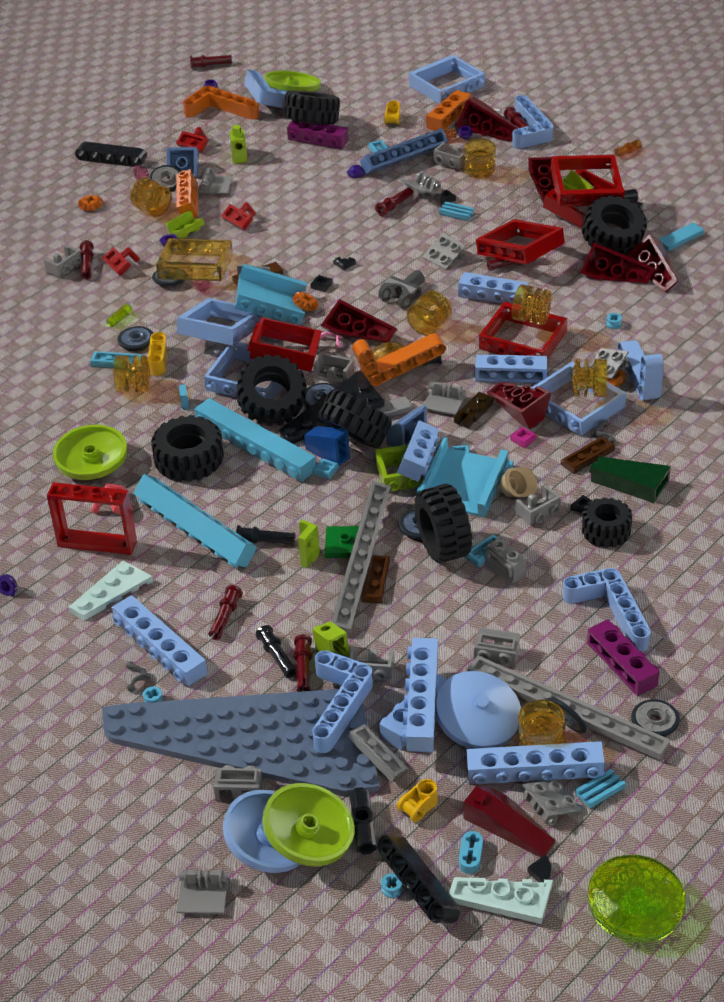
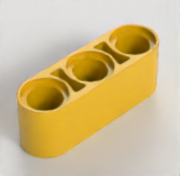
M155 332L150 337L148 361L150 373L154 376L163 375L166 371L168 346L166 334L163 332Z

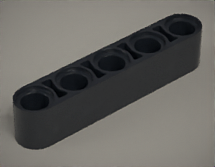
M85 141L76 149L75 156L81 161L140 167L147 158V152L142 148Z
M393 835L381 836L377 842L379 854L430 921L438 924L456 923L460 917L459 906L406 838Z

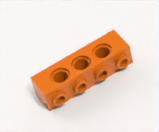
M455 90L426 115V129L433 131L443 128V131L460 117L467 100L471 98V94Z
M190 169L176 174V208L180 215L191 211L195 219L198 217V183Z

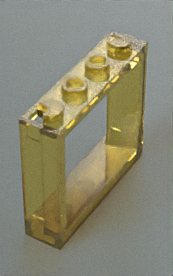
M169 238L156 263L157 279L222 281L233 255L232 240ZM172 254L220 256L217 263L169 262Z

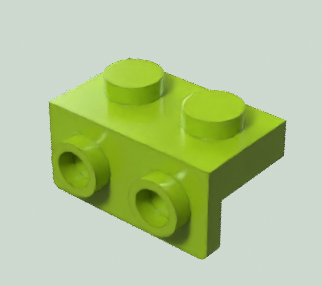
M570 170L566 178L562 177L564 190L594 189L590 183L574 170Z
M187 211L166 223L169 234H174L180 239L188 237L190 232L199 231L200 227L205 225L203 218L194 219L191 211Z
M300 520V536L298 537L300 564L302 567L308 568L320 555L318 525Z

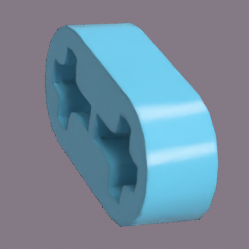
M476 831L466 832L462 837L459 868L466 874L476 873L480 868L483 837ZM471 841H476L474 848H470ZM468 857H472L471 864H467Z

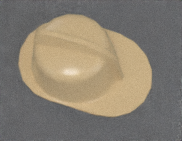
M510 468L501 476L497 489H501L503 494L510 498L528 497L537 491V479L528 468Z

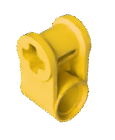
M392 100L387 103L384 116L385 125L388 123L400 125V102Z
M431 779L419 781L416 786L399 799L396 805L397 810L405 812L414 823L420 821L427 812L438 804L437 784Z

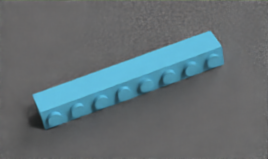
M209 398L194 408L195 417L200 416L216 424L221 431L222 438L246 450L251 455L262 459L278 470L285 472L292 478L302 482L313 473V469L316 466L314 455Z
M143 474L133 493L139 497V502L152 506V511L158 514L162 513L165 520L171 523L174 522L178 529L189 532V537L202 541L201 545L205 548L215 550L214 554L220 558H226L229 565L238 568V566L247 568L257 546L156 477Z

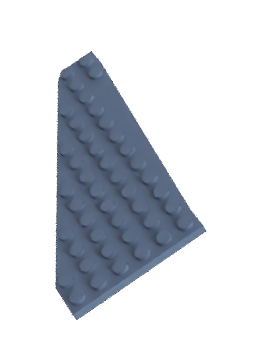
M339 689L142 703L134 702L102 707L105 737L114 744L218 768H223L226 765H231L235 768L255 766L257 769L262 770V778L287 784H314L331 791L335 795L344 797L349 796V792L358 787L369 790V793L380 791L376 766L347 737L350 731L364 724L367 726L363 703L331 751L319 753L314 749L312 730Z

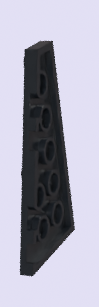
M361 370L335 388V390L350 394L378 409L385 406L383 398ZM327 395L279 430L280 437L294 444L305 439L304 435L317 426L330 427L318 418V412Z

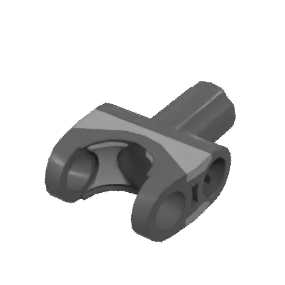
M415 270L404 280L394 276L390 277L380 287L379 299L399 298L398 306L404 309L408 308L421 297L422 288L419 285L425 281L424 275L421 271Z

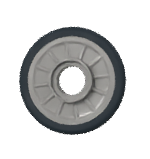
M170 165L159 166L151 172L149 177L150 184L158 191H173L176 189V174H179L180 170ZM165 176H167V177H169L170 179H169V180H163L162 178L165 177Z
M658 699L640 702L634 707L631 714L633 724L663 737L673 733L680 723L677 710L668 702ZM650 716H659L661 720L654 721L650 719Z

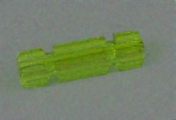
M128 304L123 305L112 316L107 318V325L114 327L132 312V306Z

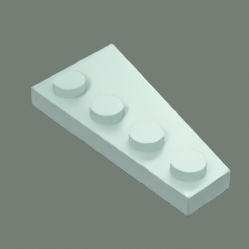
M122 561L69 606V612L85 621L106 609L107 604L116 603L122 600L123 595L138 591L139 586L144 583L147 585L152 583L153 577Z
M454 877L449 894L458 905L542 924L553 880L532 882V879H522V882H509L508 879L498 878L497 881H486L485 878Z

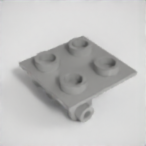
M207 168L200 182L198 193L227 194L233 176H214L213 169Z
M423 172L416 174V181L400 179V181L406 183L405 186L415 188L417 193L424 194L426 192L433 196L435 194H442L438 191L441 188L440 181Z
M442 233L422 257L446 270L456 258L463 259L466 254L463 249L466 245Z
M600 349L587 370L600 378L613 379L619 367L626 369L630 366V361L626 357L629 351Z
M437 381L430 382L429 389L431 391L423 405L430 411L456 415L467 393L462 386H452V384H449L447 389V383L443 385V383Z
M558 780L523 784V787L526 789L524 791L525 800L530 803L538 815H541L540 817L544 820L545 824L553 826L557 823L556 818L558 815L583 811Z
M185 869L184 872L180 871L179 881H181L176 912L224 914L229 873L223 872V870L210 871V873L209 870H205V873H202L201 869L198 872L188 871V869Z

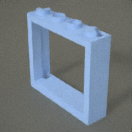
M451 55L409 72V86L440 104L455 90L470 93L484 87L485 73L458 57ZM451 71L466 78V80L442 90L427 82Z
M207 298L177 317V334L233 346L253 332L256 323L260 322L262 316L235 309V303ZM215 316L238 321V323L229 327L206 322L205 320Z
M238 342L233 346L228 345L204 376L206 391L236 397L238 382L221 377L235 359L246 362L252 360L254 362V359L249 358L250 352L247 351L249 344ZM271 381L267 388L255 386V389L264 398L274 399L283 386Z
M573 361L531 387L534 389L536 386H539L553 393L572 381L606 401L605 404L582 419L553 401H549L545 415L579 436L584 435L599 425L602 420L608 419L623 409L626 402V392Z

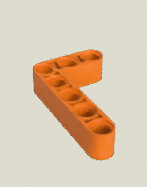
M204 86L183 100L184 115L186 117H194L209 106L251 120L260 117L259 103L256 100L212 86Z
M433 333L377 360L364 339L357 340L353 344L352 349L360 370L372 386L375 387L441 356L445 352L446 346L439 335Z

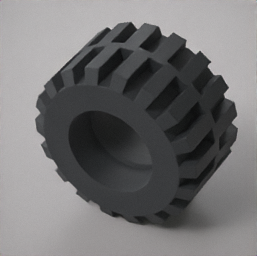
M602 497V499H594V502L590 501L584 507L582 534H584L586 540H589V543L596 544L595 546L598 547L604 546V548H608L611 546L613 548L628 541L631 535L632 510L628 508L626 503H622L619 499L614 500V498Z

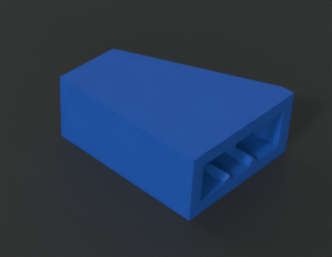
M317 426L304 435L306 450L318 457L338 463L339 466L350 459L349 434L346 429Z

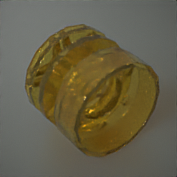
M484 138L468 141L464 147V172L470 177L480 179L493 175L496 163V145Z
M142 177L137 180L130 192L132 205L153 217L163 215L168 210L172 200L169 188L148 177Z
M521 284L514 296L512 318L523 322L529 319L530 323H537V325L543 326L548 319L551 309V291L547 289L543 291L541 288L535 291L534 287Z
M429 290L423 293L408 309L407 320L413 330L421 335L428 336L436 333L450 318L452 307L449 300L438 291Z
M128 355L115 356L113 376L116 392H129L131 384H133L135 392H139L140 388L142 392H148L151 371L147 355H141L140 360L138 355H134L132 363Z
M575 359L572 369V387L575 397L580 396V389H583L584 397H587L589 389H592L594 397H606L607 359H595L593 367H589L588 359H584V367H580V359Z
M541 699L533 700L520 709L518 715L520 746L564 744L566 742L565 716L559 705L552 701Z

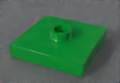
M326 526L325 558H350L359 526Z

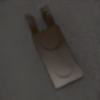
M478 392L457 412L454 417V423L459 424L464 420V427L469 428L493 405L494 397Z

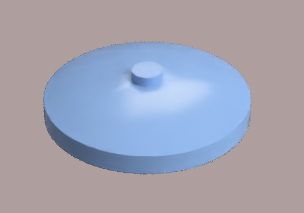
M479 671L461 672L447 679L438 691L435 706V716L443 732L451 740L468 749L504 746L515 736L522 717L521 705L514 691L501 679Z
M254 790L237 797L230 804L223 821V835L227 846L241 862L259 871L282 873L297 868L301 864L295 863L277 852L264 833L262 824L263 812L269 798L276 791Z

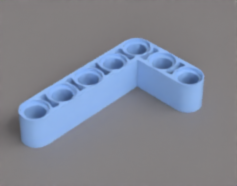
M247 70L244 85L256 102L284 108L287 91L270 88L259 72Z
M516 96V112L522 115V119L529 126L513 130L512 146L521 149L552 141L553 124L527 96Z
M637 340L619 342L618 350L629 351L626 357L630 361V366L626 370L640 399L644 401L660 398L664 367L662 355L659 353L645 356Z
M607 568L564 579L563 600L565 602L574 604L605 597L624 636L629 638L633 645L641 652L649 648L650 629L618 570Z
M320 651L315 655L316 675L321 679L341 685V688L312 730L314 749L319 753H327L332 750L373 687L372 668L369 665L330 651Z

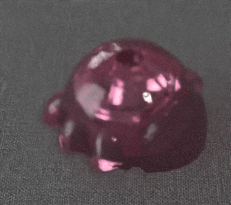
M141 165L134 166L133 174L136 180L145 182L149 179L147 168Z
M195 280L192 282L198 291L208 290L213 283L209 280Z

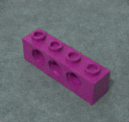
M294 120L287 126L288 140L338 149H343L349 141L348 127Z
M607 619L588 628L587 644L636 696L658 686V668L646 658L643 652L633 645L629 638H626L621 633L618 626Z

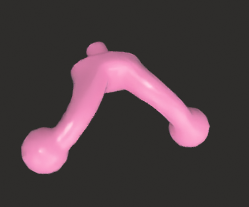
M331 331L321 332L320 339H323L326 335L336 338V348L340 349L342 347V343H340L342 335Z

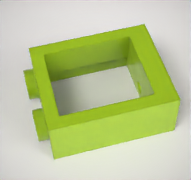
M408 444L375 450V464L382 484L391 486L389 492L416 488L421 484V476L417 482L399 473L387 475L385 467L400 465Z

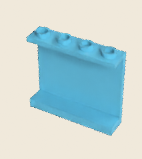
M243 263L238 279L235 309L301 326L305 312L293 302V296L296 292H305L307 282Z
M444 437L441 444L437 445L436 455L431 459L430 468L423 477V483L419 484L417 494L421 490L438 485H452L460 494L468 514L486 518L498 490L497 486L500 484V478L505 473L509 464L508 451L501 449L498 457L492 458L448 448V440Z

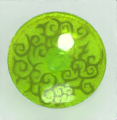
M630 854L611 858L595 870L588 886V906L596 922L611 935L625 941L649 943L663 939L679 926L684 915L686 896L682 883L670 868L650 857Z

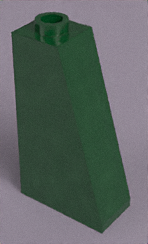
M599 457L595 463H592L589 472L591 473V482L654 503L670 480L671 466Z

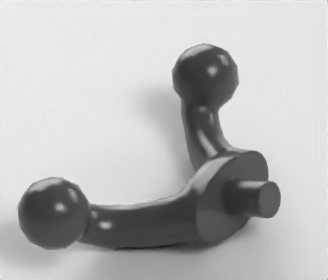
M602 420L594 428L595 432L592 433V436L597 435L598 438L606 436L609 438L608 441L614 443L616 441L615 437L607 432L600 431L602 427L608 425L607 420Z
M129 661L126 664L127 668L135 669L140 673L127 685V690L133 692L135 690L134 684L137 681H145L146 677L150 678V674L146 673V669Z

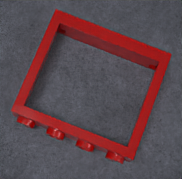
M615 154L552 156L550 170L559 207L589 206L593 201L601 197L607 198V196H620L624 199L625 192ZM610 169L615 188L564 190L560 170Z
M575 170L594 189L615 188L614 184L587 170ZM555 188L545 195L543 208L582 228L586 214L572 206L559 207Z
M513 219L475 239L478 255L526 265L565 243L563 228ZM515 236L537 239L526 246L505 242Z
M504 302L479 334V349L499 355L547 356L548 360L567 333L568 318ZM506 320L553 333L541 350L494 337Z
M261 317L260 322L256 323L247 349L250 352L249 358L254 359L258 356L263 358L264 355L269 354L270 357L279 355L282 359H285V357L290 359V363L294 362L298 365V369L312 372L322 331ZM262 336L310 346L309 353L261 343Z
M52 483L46 496L58 547L132 555L137 544V537L128 490ZM62 500L119 506L124 535L68 529Z

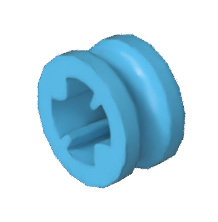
M610 313L607 315V327L611 329L621 327L622 316L620 314Z
M154 686L145 689L143 692L144 702L163 701L161 689Z
M394 873L387 874L382 878V893L386 897L395 898L402 893V883Z

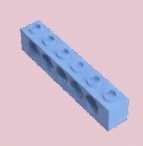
M131 595L112 606V619L115 625L122 627L129 637H133L141 648H145L153 659H157L166 671L169 670L178 682H182L189 687L208 675L206 660L135 597Z
M412 638V647L408 646L407 658L411 659V662H407L406 675H410V678H406L405 691L409 692V695L404 697V708H408V712H403V725H407V729H402V742H406L407 751L433 752L438 638Z
M602 741L467 749L469 784L550 781L604 776Z

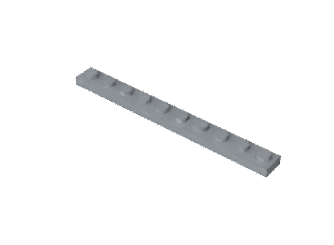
M372 481L331 621L348 635L353 624L391 486Z
M479 655L467 668V671L485 672L501 679L514 691L517 697L550 712L552 711L548 706V700L550 698L559 699L571 707L583 719L588 729L658 760L662 758L670 746V739Z

